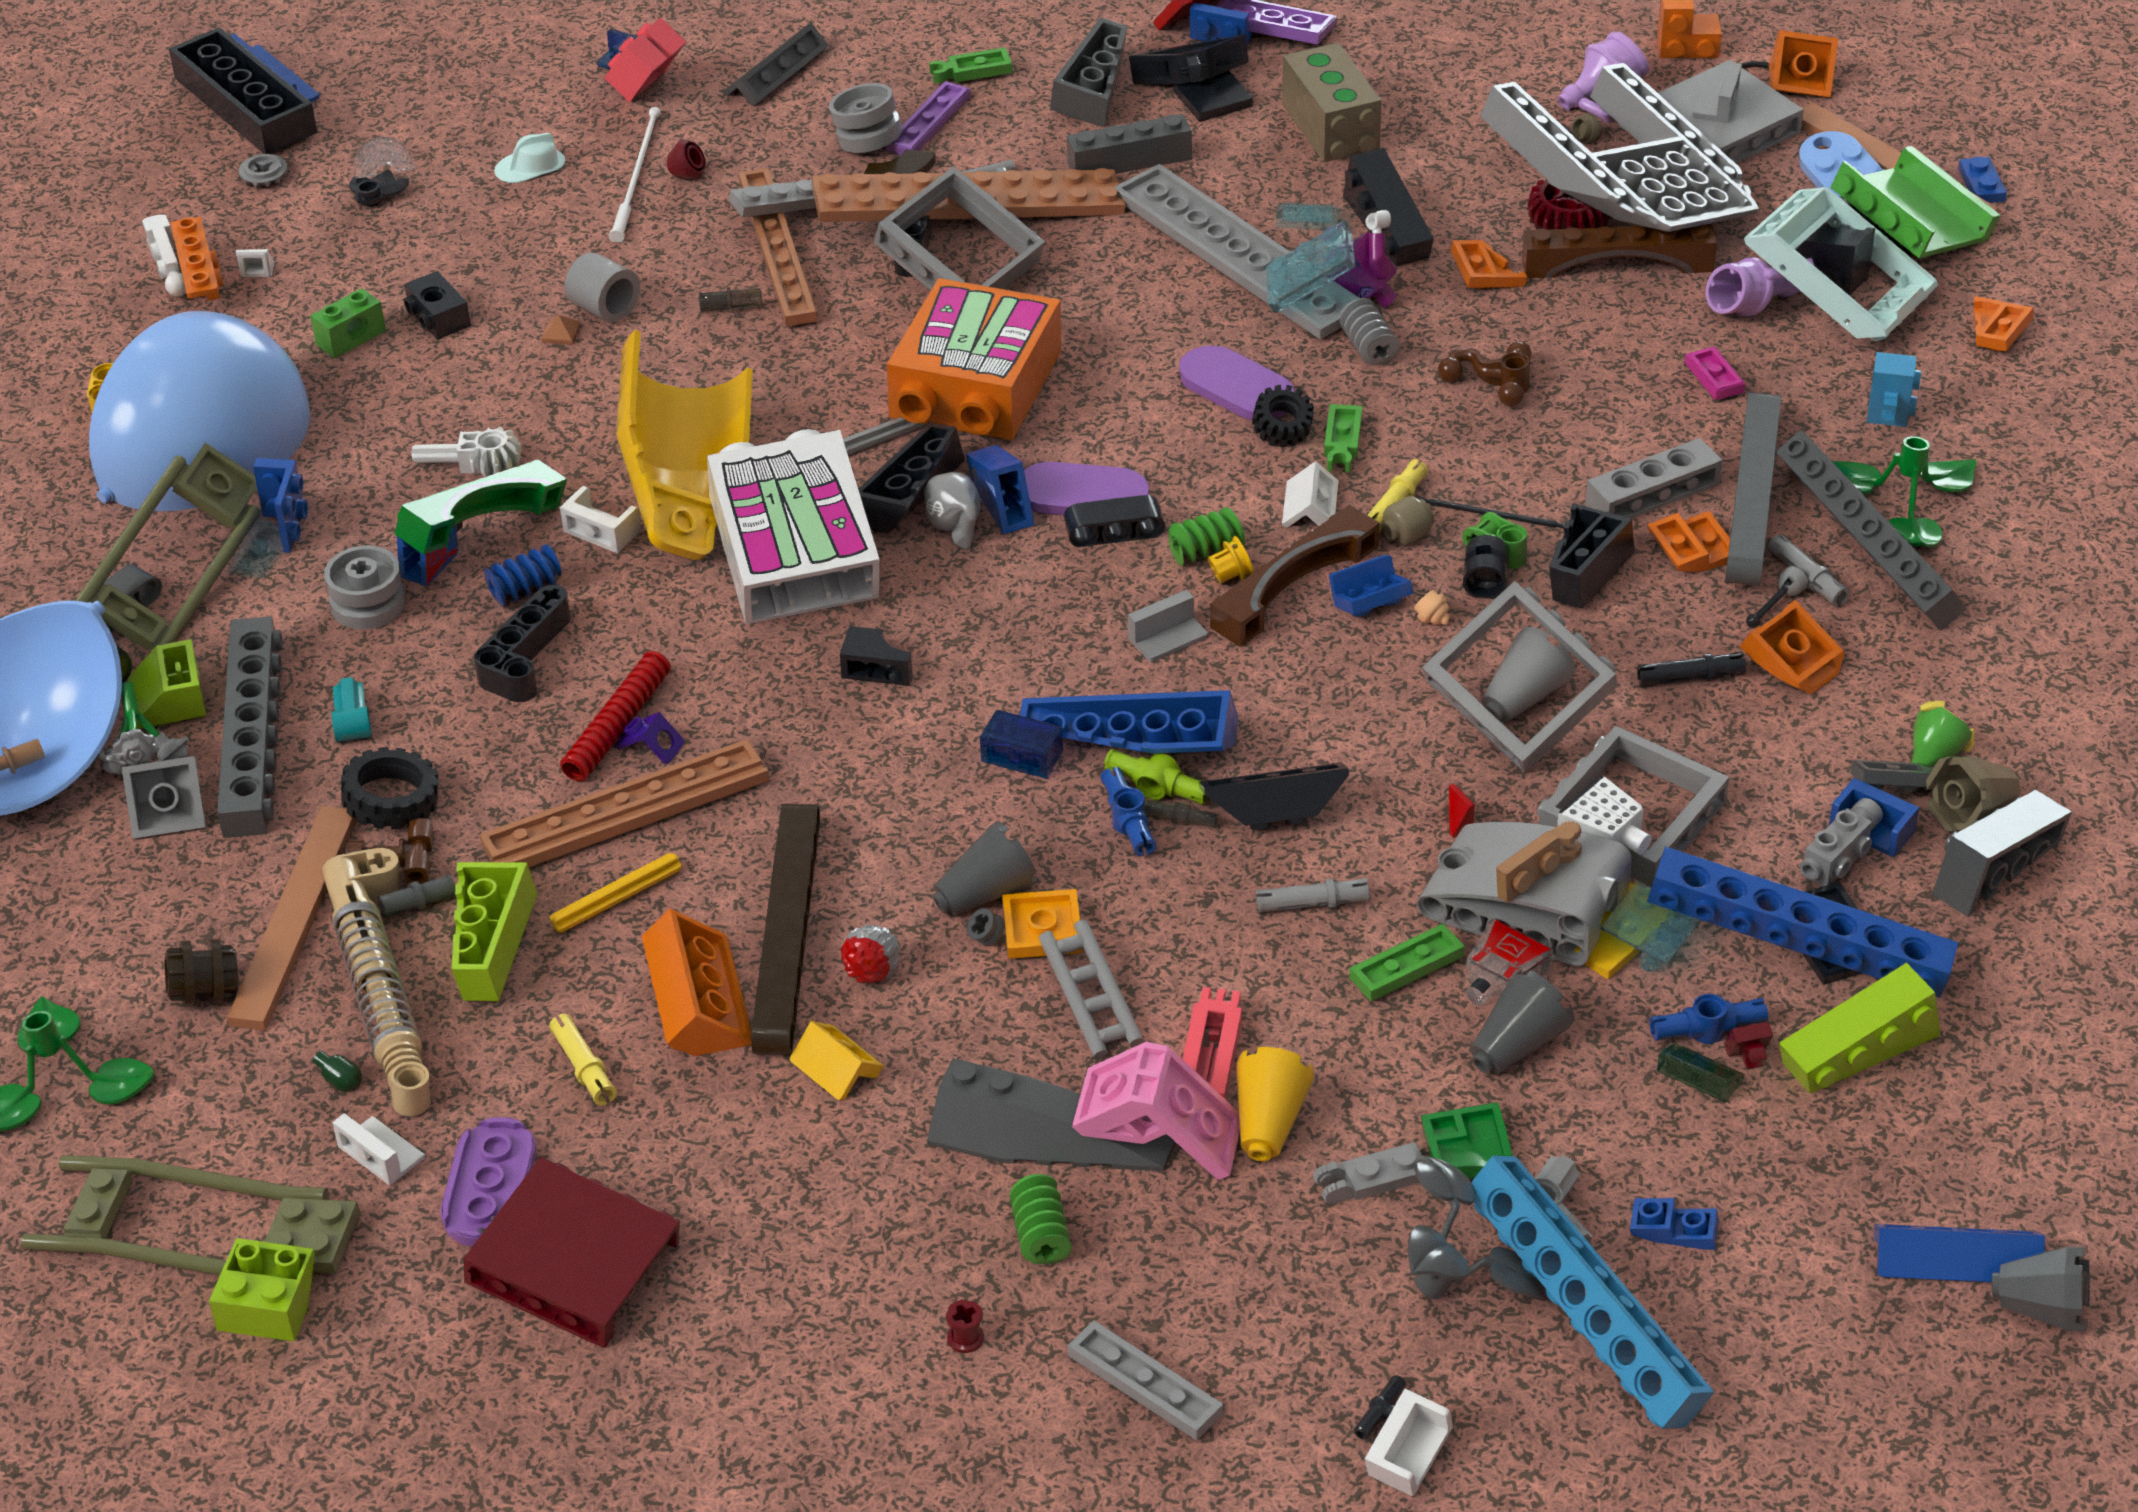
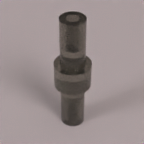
M1147 800L1145 804V814L1171 819V822L1174 824L1187 826V823L1212 828L1217 826V813L1192 809L1190 804L1175 802L1172 805Z

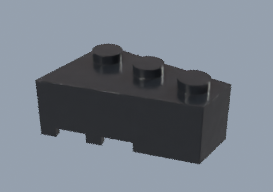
M1823 224L1796 251L1805 259L1812 258L1814 266L1850 296L1869 277L1876 228L1867 227L1865 230L1850 229L1849 225H1840L1836 228L1827 227Z

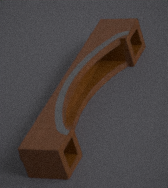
M1712 224L1670 232L1636 225L1614 228L1526 230L1523 234L1522 264L1524 273L1528 277L1527 279L1556 278L1557 273L1587 261L1608 257H1644L1672 264L1680 268L1682 273H1706L1714 271L1717 242Z
M1351 505L1333 514L1327 521L1316 529L1309 531L1306 536L1292 546H1288L1274 559L1264 563L1260 569L1246 579L1240 580L1236 586L1222 596L1215 598L1210 603V628L1239 647H1242L1264 631L1265 610L1273 599L1291 583L1310 572L1328 565L1345 561L1358 563L1379 547L1380 523Z

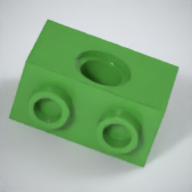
M363 288L310 315L316 345L333 358L386 331L381 301Z

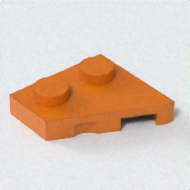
M1483 240L1452 241L1450 251L1468 288L1522 287L1526 285L1527 275L1523 271L1519 273L1511 271L1508 268L1509 261L1501 254L1494 252L1492 247Z
M1975 296L1976 346L1990 348L1993 351L2007 352L2033 320V307Z

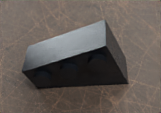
M1572 503L1570 519L1568 522H1565L1563 538L1558 542L1549 566L1552 599L1554 601L1583 609L1635 553L1633 525L1630 518Z

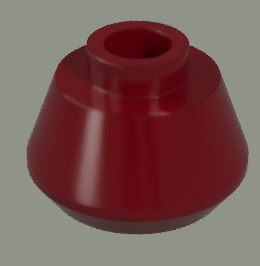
M687 139L678 141L667 156L669 172L679 179H698L704 173L706 159L701 148L695 142Z

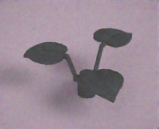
M1420 1156L1415 1164V1173L1420 1184L1433 1196L1449 1201L1451 1208L1441 1233L1431 1227L1418 1225L1413 1228L1409 1235V1265L1411 1275H1417L1414 1279L1417 1288L1432 1299H1440L1453 1282L1461 1284L1467 1276L1482 1267H1488L1491 1277L1501 1286L1512 1292L1545 1302L1548 1299L1545 1287L1537 1277L1524 1269L1522 1259L1515 1251L1504 1247H1494L1489 1253L1490 1258L1483 1257L1468 1267L1465 1257L1457 1249L1453 1248L1451 1243H1447L1446 1239L1459 1210L1460 1203L1471 1205L1475 1201V1191L1466 1175L1452 1164L1438 1158Z

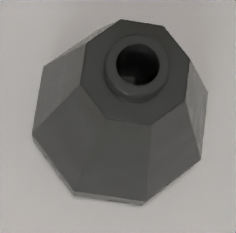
M2070 1244L2002 1263L2000 1265V1272H1993L1992 1296L2000 1298L2001 1307L2067 1331H2085L2088 1328V1319H2080V1317H2083V1306H2090L2089 1260L2081 1259V1257L2088 1253V1245Z

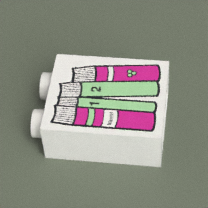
M811 429L800 430L791 434L785 441L754 446L747 442H738L726 446L717 454L707 455L709 497L745 624L879 598V556L840 430L820 433Z

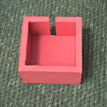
M661 17L652 25L649 22L644 24L636 33L637 38L633 39L630 36L619 47L622 53L616 54L608 63L610 70L604 79L628 102H631L665 73L686 44V41Z

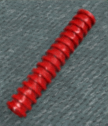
M656 651L646 652L637 665L634 666L632 672L623 680L621 686L612 694L610 700L601 708L599 714L590 722L588 728L579 736L577 742L567 751L566 756L560 761V768L568 778L584 782L589 777V774L594 771L595 767L598 766L600 760L605 757L611 746L615 744L617 738L622 735L625 727L633 720L650 696L654 694L660 683L670 673L671 664L664 655Z

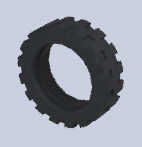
M388 747L378 748V751L374 752L367 750L362 752L360 757L354 756L350 759V765L346 764L343 768V775H341L343 808L347 807V813L352 818L356 816L358 822L362 824H374L373 827L381 829L384 826H391V829H400L401 825L407 824L409 827L410 821L414 819H427L430 816V811L436 809L438 800V772L436 768L432 769L430 760L427 758L423 760L421 754L417 752L408 753L403 748L389 750ZM381 778H397L410 782L418 789L407 796L382 798L368 793L362 789V786L370 781Z

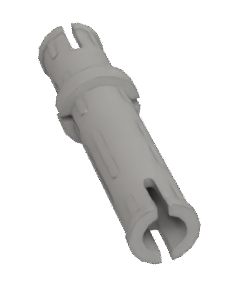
M1780 534V536L1775 535L1770 540L1768 551L1779 558L1787 567L1795 566L1801 569L1808 577V588L1811 591L1820 593L1835 607H1838V605L1842 606L1847 602L1850 597V590L1833 577L1831 570L1825 566L1818 565L1783 534Z
M1367 878L1334 882L1333 879H1325V883L1258 889L1255 890L1256 906H1258L1257 912L1327 905L1328 909L1336 908V904L1369 902L1368 885H1366Z

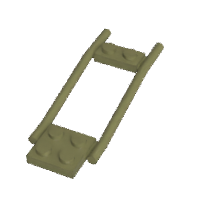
M207 443L203 445L190 465L186 464V460L183 457L175 456L75 601L86 603L99 601L105 609V612L102 614L105 623L146 650H149V648L153 650L158 645L174 643L261 513L259 507L247 504L257 489L255 475ZM172 486L174 488L173 492L229 529L231 526L234 529L168 626L166 625L168 621L110 583L107 586L104 583Z
M62 1155L59 1160L60 1170L90 1172L63 1228L65 1234H24L21 1239V1246L25 1250L98 1253L220 1276L226 1260L106 1239L133 1181L131 1175L136 1174L281 1200V1204L264 1242L313 1248L315 1253L313 1272L336 1274L361 1210L357 1201L328 1200V1188L286 1186L136 1158Z

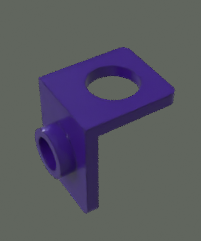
M657 712L643 719L641 717L633 719L625 727V732L617 741L615 747L620 750L643 740L664 764L672 761L685 741L660 712ZM660 731L666 732L671 739L669 750H664L658 743L657 736Z

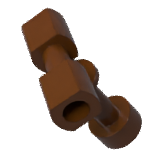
M418 818L410 821L408 840L404 838L399 839V846L366 847L364 840L348 841L347 853L374 848L390 849L396 853L401 868H404L407 885L415 881L419 884L428 882L430 875L428 853L432 851L434 838L432 820Z

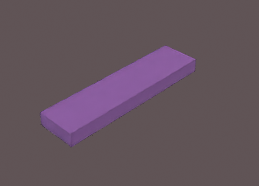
M945 81L902 125V134L890 145L885 146L886 151L902 155L906 149L919 151L971 97V89Z

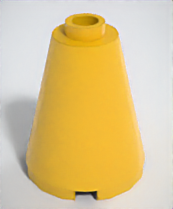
M1266 1046L1258 1047L1256 1054L1247 1056L1248 1050L1242 1052L1236 1066L1241 1148L1251 1159L1262 1162L1269 1161L1280 1154L1312 1086L1315 1075L1312 1064L1309 1062V1067L1307 1068L1300 1063L1302 1056L1282 1048Z

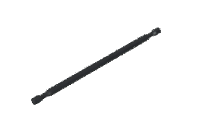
M1415 496L1426 503L1483 515L1487 512H1493L1501 518L1554 528H1564L1565 525L1552 520Z

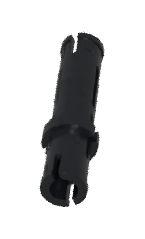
M1741 651L1713 656L1711 653H1705L1702 655L1703 657L1640 664L1637 665V679L1641 680L1639 681L1640 687L1704 678L1706 681L1715 680V677L1724 675L1745 674L1746 661L1744 653Z

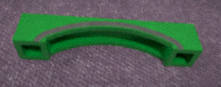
M535 460L403 504L397 515L398 521L394 534L424 555L447 547L452 528L469 518L499 511H532L538 515L560 506L567 479L540 460Z

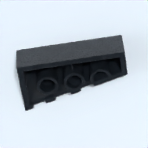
M930 422L858 488L871 530L889 533L924 500V488L928 480L936 475L954 472L965 461L956 427Z

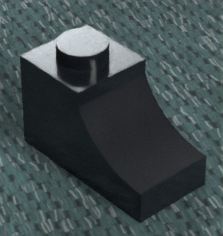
M849 626L840 651L841 678L910 686L913 678L911 652L902 651L889 645L884 640L883 630Z

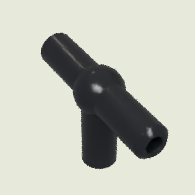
M1392 1376L1380 1394L1370 1400L1369 1409L1354 1428L1355 1435L1358 1438L1368 1439L1382 1419H1388L1395 1406L1393 1403L1406 1386V1382L1401 1376Z

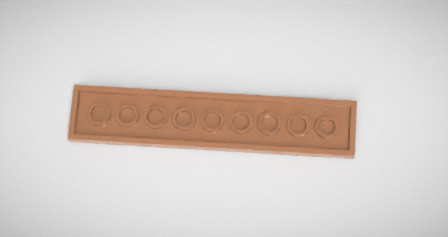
M1114 169L961 172L1016 217L1119 215L1125 212V202L1117 195V190L1114 188L1119 185ZM888 172L885 174L812 175V190L819 222L884 220L944 173L916 172L896 174ZM947 197L924 215H929V219L975 218L951 197Z

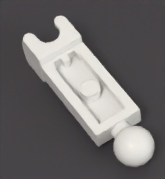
M155 215L143 219L142 223L147 236L146 241L154 262L156 261L159 276L161 279L166 278V291L174 297L185 295L184 280L173 251L175 247L166 215Z

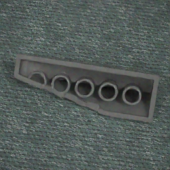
M952 1058L939 1085L927 1144L1000 1163H1014L1015 1160H1034L1036 1165H1052V1161L1075 1163V1167H1091V1164H1110L1113 1169L1164 1171L1176 1142L1167 1134L1145 1144L1082 1136L1072 1127L1081 1094L1028 1076Z

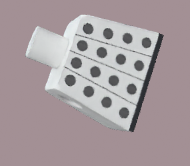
M1602 775L1558 812L1557 826L1565 823V821H1574L1580 825L1581 832L1617 841L1639 855L1647 850L1651 842V835L1641 830L1642 806Z

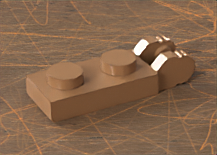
M1565 821V823H1561V825H1558L1551 831H1546L1496 867L1498 898L1508 903L1520 893L1526 892L1533 883L1545 874L1554 872L1560 863H1571L1576 857H1579L1582 851L1581 842H1578V838L1581 837L1580 825L1574 821Z

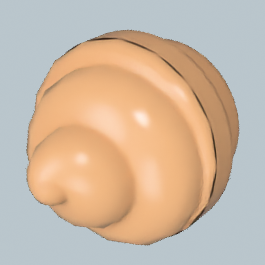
M1435 590L1428 592L1414 607V610L1418 613L1417 618L1424 624L1447 625L1449 622L1447 598L1443 594L1438 595Z

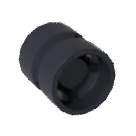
M1481 535L1470 540L1466 546L1463 587L1472 597L1494 599L1507 588L1510 550L1507 543L1501 538L1493 535Z

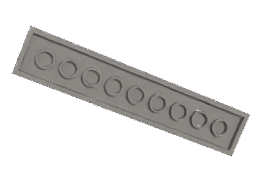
M1161 164L1114 187L1117 190V195L1124 200L1127 208L1320 340L1342 328L1340 325V314L1343 308L1349 302L1359 299V297Z

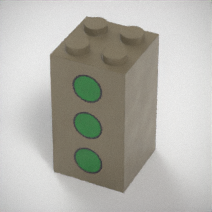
M1339 43L1283 55L1282 105L1324 163L1380 149L1382 100Z

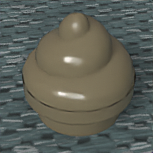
M1584 113L1573 120L1571 131L1577 140H1581L1584 144H1590L1601 135L1603 127L1596 116Z

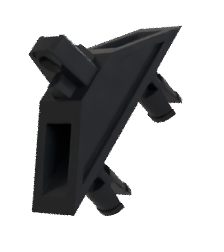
M1245 34L1225 38L1216 37L1215 40L1208 38L1204 42L1167 49L1158 48L1156 51L1150 49L1146 53L1129 56L1133 84L1194 83L1210 79L1249 62Z

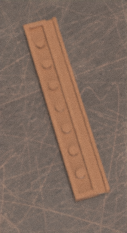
M748 739L481 833L479 834L480 841L491 862H527L528 867H532L769 781V774L767 768L763 767L762 760Z

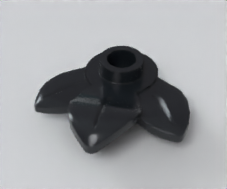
M386 170L371 179L355 175L349 183V188L355 193L354 196L357 203L372 207L378 205L384 197L393 196L404 191L409 185V179L400 178L395 180L392 172Z

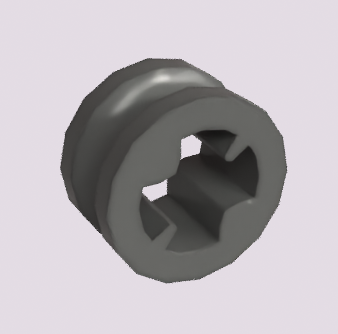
M987 908L977 910L971 916L967 925L969 937L984 946L996 944L1002 937L1005 929L1003 918Z

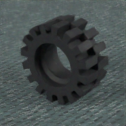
M1280 384L1275 385L1274 391L1271 387L1265 389V393H1260L1258 400H1256L1252 425H1254L1255 433H1260L1259 438L1263 442L1269 438V445L1271 446L1275 445V441L1280 442V447H1286L1287 442L1294 446L1297 444V440L1302 442L1308 436L1314 417V405L1309 403L1310 397L1307 394L1301 397L1302 390L1299 388L1292 392V386L1286 385V389L1282 390ZM1274 411H1285L1293 415L1295 420L1289 422L1280 421L1274 418L1271 413Z

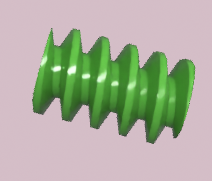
M1228 507L1220 509L1219 513L1212 511L1207 516L1200 515L1195 517L1194 520H1184L1182 524L1174 523L1169 528L1170 551L1180 566L1184 565L1183 555H1186L1191 563L1196 561V551H1198L1203 559L1208 558V547L1216 554L1221 551L1220 544H1223V541L1231 542L1234 536H1237L1242 545L1245 546V534L1236 514Z
M1043 1174L1028 1175L1020 1179L1013 1185L1009 1195L1021 1254L1026 1260L1034 1264H1053L1061 1262L1070 1255L1072 1243L1069 1240L1066 1217L1063 1215L1064 1208L1061 1203V1195L1056 1189L1058 1183L1054 1178Z

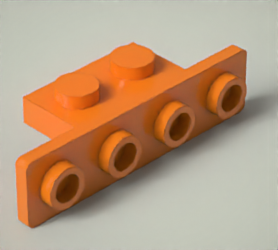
M185 217L171 222L187 297L207 296V301L220 299L218 287L224 286L216 250L209 251L202 218Z

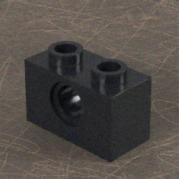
M439 271L404 284L406 297L403 299L408 314L411 316L415 315L423 330L430 331L437 340L471 326L467 301Z

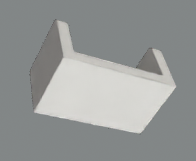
M582 486L560 507L563 532L615 553H619L641 531L638 507L631 505L619 518L592 507L590 489Z
M1404 1389L1365 1457L1368 1475L1410 1496H1414L1453 1428L1450 1410Z

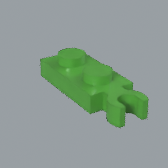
M1005 47L948 56V62L937 60L929 63L930 74H933L934 83H942L949 78H954L955 82H962L1013 73L1012 62Z
M1330 404L1324 444V456H1327L1328 471H1332L1333 465L1337 463L1345 465V472L1351 471L1352 458H1357L1362 406Z

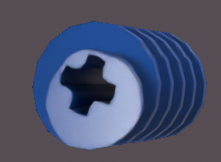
M548 544L541 546L540 552L537 549L530 550L528 557L525 554H519L516 556L515 561L510 558L504 560L503 566L495 563L491 565L490 571L484 568V576L489 590L502 607L506 606V595H509L514 602L519 601L518 590H521L526 597H530L531 585H534L537 591L543 587L544 580L549 585H556L555 576H561L562 573L558 558Z

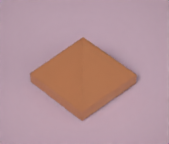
M561 315L550 318L541 338L542 342L573 345L580 328V321Z

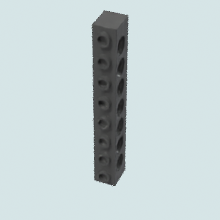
M1802 429L1776 451L1795 476L1939 631L1943 630L1967 610L1952 588Z
M272 616L230 620L217 811L223 838L267 834L268 820H274V806L272 798L269 799V795H275V779L273 773L270 774V770L277 769L276 753L272 746L278 745L277 727L273 722L279 721V706L274 698L281 695L280 681L276 674L282 673L281 656L277 651L283 650V638L281 630H275Z

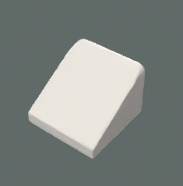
M268 249L236 250L240 276H272L274 260Z

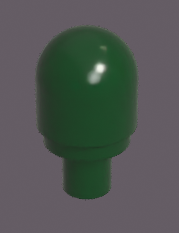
M321 1050L313 1058V1063L322 1069V1077L337 1090L350 1092L360 1085L362 1081L360 1068L345 1056L338 1054L329 1056Z

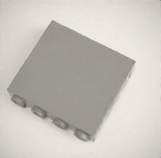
M1731 60L1658 92L1664 100L1735 164L1801 133L1804 109L1742 67L1739 90L1729 122L1725 123L1693 117V109L1703 80L1709 79L1723 82L1729 63L1733 62Z

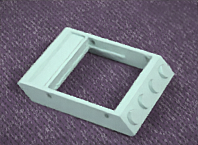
M1828 187L1798 190L1744 238L1745 244L1857 339L1870 338L1871 341H1878L1887 338L1889 333L1896 326L1900 325L1910 313L1914 312L1915 308L1922 301L1926 300L1928 295L1938 286L1937 279L1877 229H1875L1871 261L1893 278L1897 284L1869 311L1864 309L1798 253L1796 249L1825 223L1836 228L1840 225H1849L1850 229L1865 230L1867 227L1875 228Z

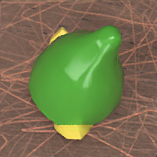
M1935 700L1924 703L1920 706V711L1917 713L1913 728L1914 747L1911 763H1922L1924 766L1933 767L1940 758L1955 757L1961 750L1970 752L1974 746V728L1969 729L1964 721L1945 709V701Z

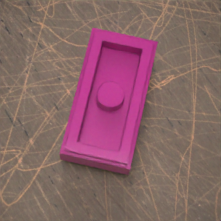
M1715 346L1685 355V364L1715 400L1745 392L1746 383Z

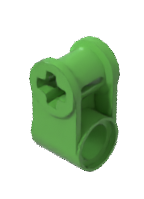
M1485 513L1481 517L1480 523L1475 527H1468L1462 534L1465 546H1467L1470 540L1481 535H1493L1501 538L1507 543L1510 550L1508 565L1510 569L1520 568L1527 562L1526 529L1521 525L1501 518L1496 513Z

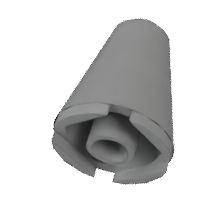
M1524 627L1517 633L1482 697V705L1499 721L1507 723L1567 684L1575 673L1574 661L1566 648L1561 643L1557 647L1547 640L1551 635L1535 627Z

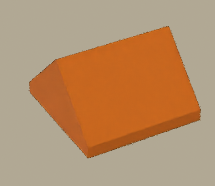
M1779 30L1768 66L1770 87L1780 92L1830 98L1838 38Z

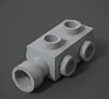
M1862 798L1851 810L1846 809L1838 812L1835 820L1825 830L1818 832L1815 835V840L1806 848L1804 860L1799 866L1802 875L1821 886L1830 885L1837 878H1843L1849 871L1851 864L1858 857L1863 858L1868 853L1872 845L1870 832L1883 819V812L1880 806L1871 799Z

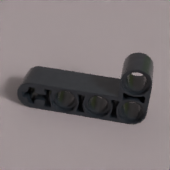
M547 585L539 589L475 652L474 664L477 681L481 688L513 702H526L535 697L537 685L534 666L531 660L570 621L568 596L565 588L559 585Z

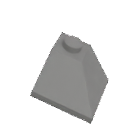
M195 756L121 767L133 839L206 827Z

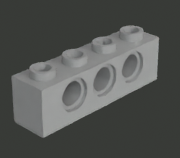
M1700 438L1587 480L1585 505L1630 519L1720 485L1722 459Z

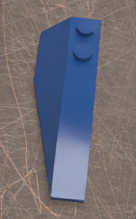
M1230 690L1023 698L1018 728L1020 731L1055 738L1096 743L1148 753L1224 751L1235 745L1239 717Z

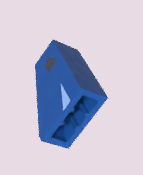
M998 445L966 453L970 478L1002 534L1034 526L1023 462Z

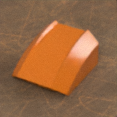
M1797 600L1787 605L1781 613L1763 626H1758L1751 631L1739 646L1751 659L1773 676L1811 695L1839 674L1844 658L1843 649Z

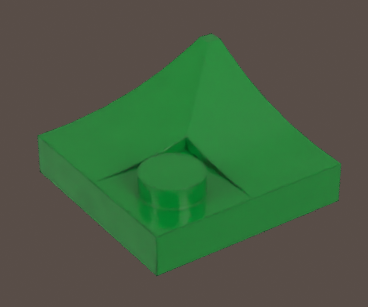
M1498 1102L1421 1115L1422 1130L1430 1157L1452 1164L1463 1172L1467 1178H1475L1492 1156H1512Z

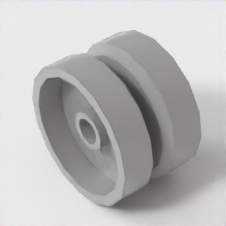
M866 83L853 86L840 92L830 101V115L832 122L836 125V136L839 146L844 151L865 153L878 150L890 145L902 134L900 116L895 110V98L892 89L888 85Z
M371 545L356 546L339 552L326 565L324 579L329 594L331 614L338 623L353 629H373L392 622L403 611L405 607V592L401 582L400 565L392 552L383 547Z

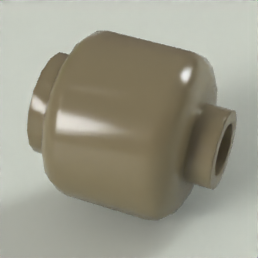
M1414 496L1404 497L1384 510L1382 531L1390 541L1394 540L1402 546L1410 545L1429 534L1434 519L1433 512L1424 500Z

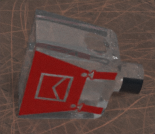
M1492 919L1467 959L1465 981L1470 985L1466 989L1467 997L1476 1005H1483L1490 997L1498 1000L1511 976L1519 969H1522L1521 975H1526L1529 971H1532L1544 979H1548L1552 974L1554 950Z

